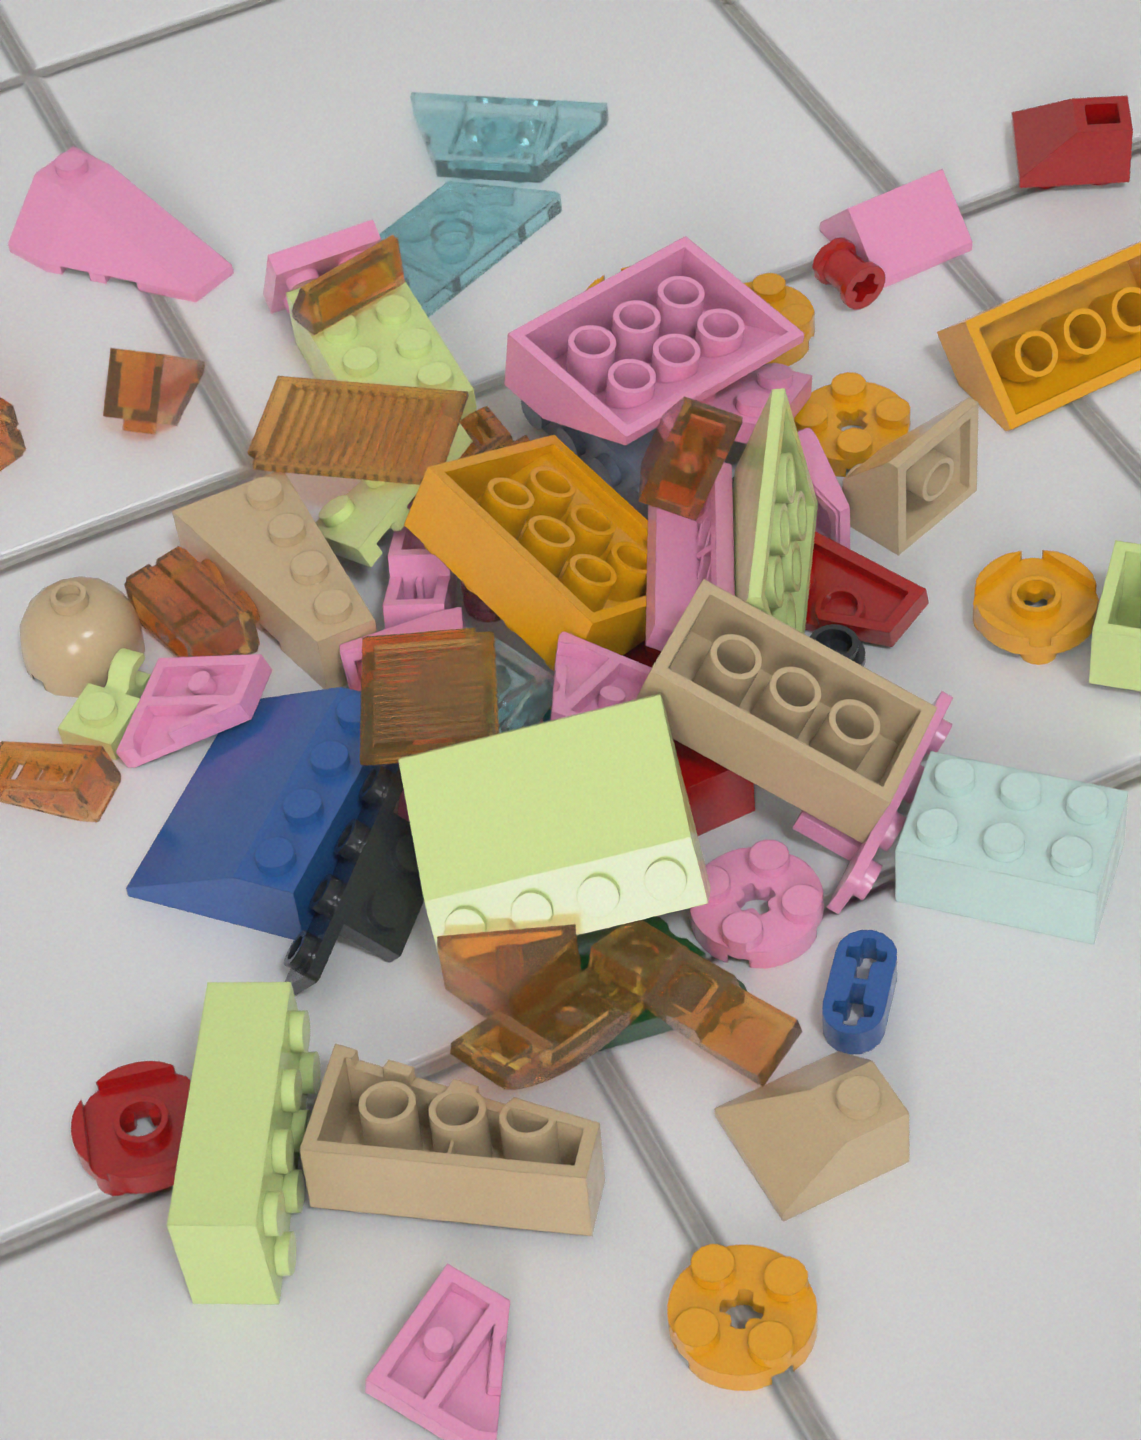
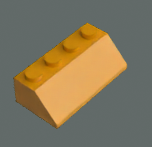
M1141 241L1108 254L937 332L959 386L972 399L979 402V405L1005 431L1021 426L1141 370Z

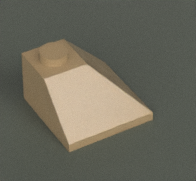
M968 397L882 447L863 464L854 466L843 479L842 491L850 506V527L899 556L977 491L979 402Z
M837 1051L715 1108V1117L783 1222L909 1162V1112L873 1060Z

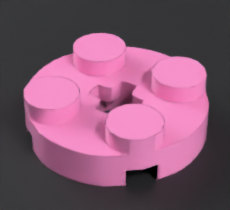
M765 839L755 843L752 847L727 852L706 865L711 886L708 904L689 909L694 936L702 948L710 955L728 963V955L736 959L749 960L750 968L766 969L791 962L804 954L812 946L817 938V927L823 920L824 898L822 885L814 870L799 857L789 854L788 848L783 843ZM751 900H764L768 902V912L759 914L754 908L744 911L740 908Z

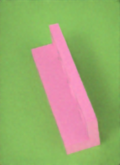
M715 459L697 497L656 485L648 503L646 646L660 651L663 650L703 579L735 596L731 464Z

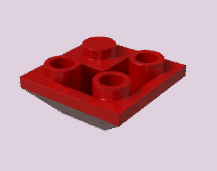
M1128 95L1072 98L1012 112L1011 122L1019 188H1051L1067 185H1106L1109 183L1130 182L1133 126Z

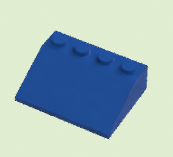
M344 687L260 698L251 720L217 734L126 887L128 896L295 940L301 931L308 930L316 913L309 908L316 888L326 875L333 874L341 857L334 852L340 834L352 819L358 818L365 801L359 798V792L368 774L376 765L379 764L385 767L403 753L407 755L409 751L399 700Z

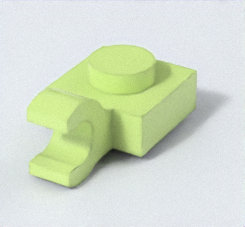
M121 648L115 654L110 664L106 686L101 687L91 683L87 684L57 728L63 744L110 759H118L117 748L151 674L138 671L145 660L143 653Z

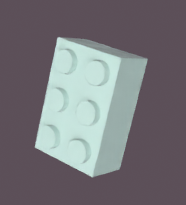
M930 751L895 850L896 901L1094 945L1124 845L1128 791Z

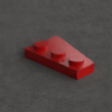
M815 531L805 630L814 632L822 626L838 624L853 630L860 641L893 647L929 604L927 590Z

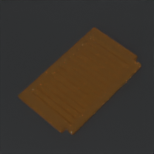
M277 376L247 453L249 457L254 459L252 462L254 470L420 485L429 466L446 462L469 396L468 391Z
M475 628L365 636L362 638L360 765L399 763V758L499 733L496 650L493 632H476Z

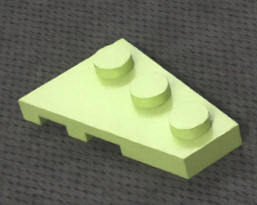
M434 416L416 423L405 434V442L391 455L371 463L362 473L363 480L346 495L338 496L329 501L320 510L319 519L315 523L334 554L368 567L374 565L383 553L378 547L377 542L388 529L392 528L393 531H401L410 511L408 504L417 494L427 468L459 459L473 442L460 423Z

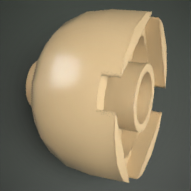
M73 577L59 580L43 588L30 600L20 623L22 657L28 674L32 679L35 677L42 681L46 691L58 696L78 698L88 683L105 687L110 664L115 654L121 648L143 654L145 652L141 623L133 605L122 591L99 578Z

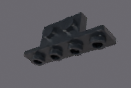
M405 753L385 767L379 764L376 765L368 774L360 789L359 798L365 801L358 818L352 819L340 834L334 852L341 857L333 874L326 875L316 888L309 908L316 913L308 930L301 931L295 938L284 960V965L290 968L285 982L292 983L294 995L318 982L339 934L388 963L401 957L424 903L410 822L393 812L403 791L399 758L408 756Z

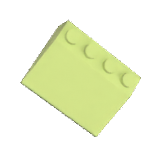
M785 388L772 389L734 473L732 491L735 596L805 634L818 501Z
M661 693L399 758L424 902L442 967L708 904L711 886Z

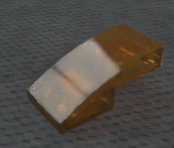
M680 944L640 997L642 1005L666 1024L727 1066L764 1087L803 1032L796 1018L742 989L735 975Z

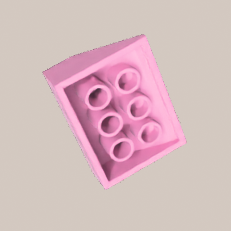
M684 236L508 333L504 385L541 418L626 446L801 344L805 333L694 242Z

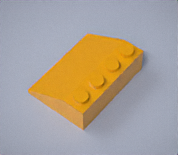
M555 435L427 468L404 526L424 544L431 554L437 556L464 583L469 591L476 594L492 609L511 631L521 637L545 661L551 670L554 671L558 637L563 631L622 656L646 639L648 520Z

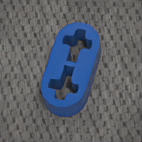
M858 930L849 933L840 940L836 948L822 1003L823 1035L827 1043L836 1051L847 1054H863L879 1045L885 1034L897 982V948L893 941L884 933L874 930ZM863 959H874L876 962H873L870 966L868 979L857 978V967L861 966ZM852 1005H863V1017L859 1018L857 1025L849 1026L844 1024V1021H847L850 1017Z

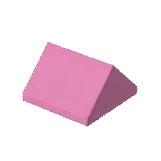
M943 169L852 206L820 222V232L830 242L835 238L842 237L850 240L855 245L858 256L865 262L878 264L885 272L883 288L972 250V239Z

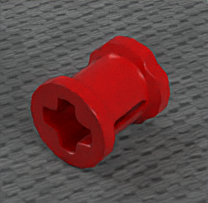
M844 237L835 238L830 243L824 245L816 254L812 264L815 278L820 283L835 287L840 292V298L843 303L854 310L862 309L875 301L885 284V272L876 263L865 262L857 255L855 245Z

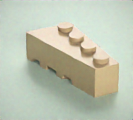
M283 469L172 511L184 561L195 572L200 570L211 579L213 588L226 600L232 598L246 611L248 620L261 632L267 630L279 641L281 650L323 689L348 685L339 645L377 632L375 620ZM375 657L363 659L367 677L378 673Z
M336 1043L300 1147L310 1207L592 1236L605 1183L599 1122L515 1097L504 1104L482 1097L479 1094V1086L453 1079L448 1087L416 1077L415 1068L389 1059L384 1067L359 1060L358 1050Z

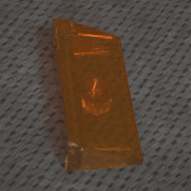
M391 235L300 287L291 310L293 319L311 334L316 335L404 284L405 278L398 238Z

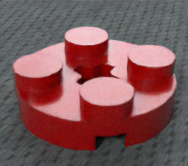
M140 1061L115 1068L96 1081L98 1091L89 1097L85 1106L82 1099L76 1106L71 1120L72 1141L82 1167L96 1180L99 1189L105 1194L111 1196H120L126 1193L144 1194L174 1185L191 1083L188 1077L176 1073L174 1065L161 1061ZM144 1117H150L152 1124L158 1126L154 1131L144 1136L127 1134L136 1130L137 1120Z

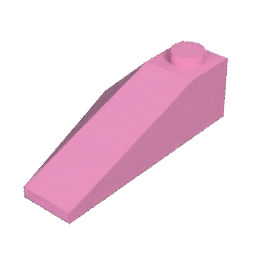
M74 146L35 173L8 242L11 253L46 272L63 275L65 270L70 268L88 272L90 280L107 284L111 277L137 283L139 291L191 302H198L234 274L232 264L115 168Z

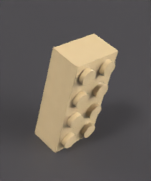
M705 579L702 580L636 698L639 699L661 693L673 739L861 843H864L890 805L937 710L936 706Z

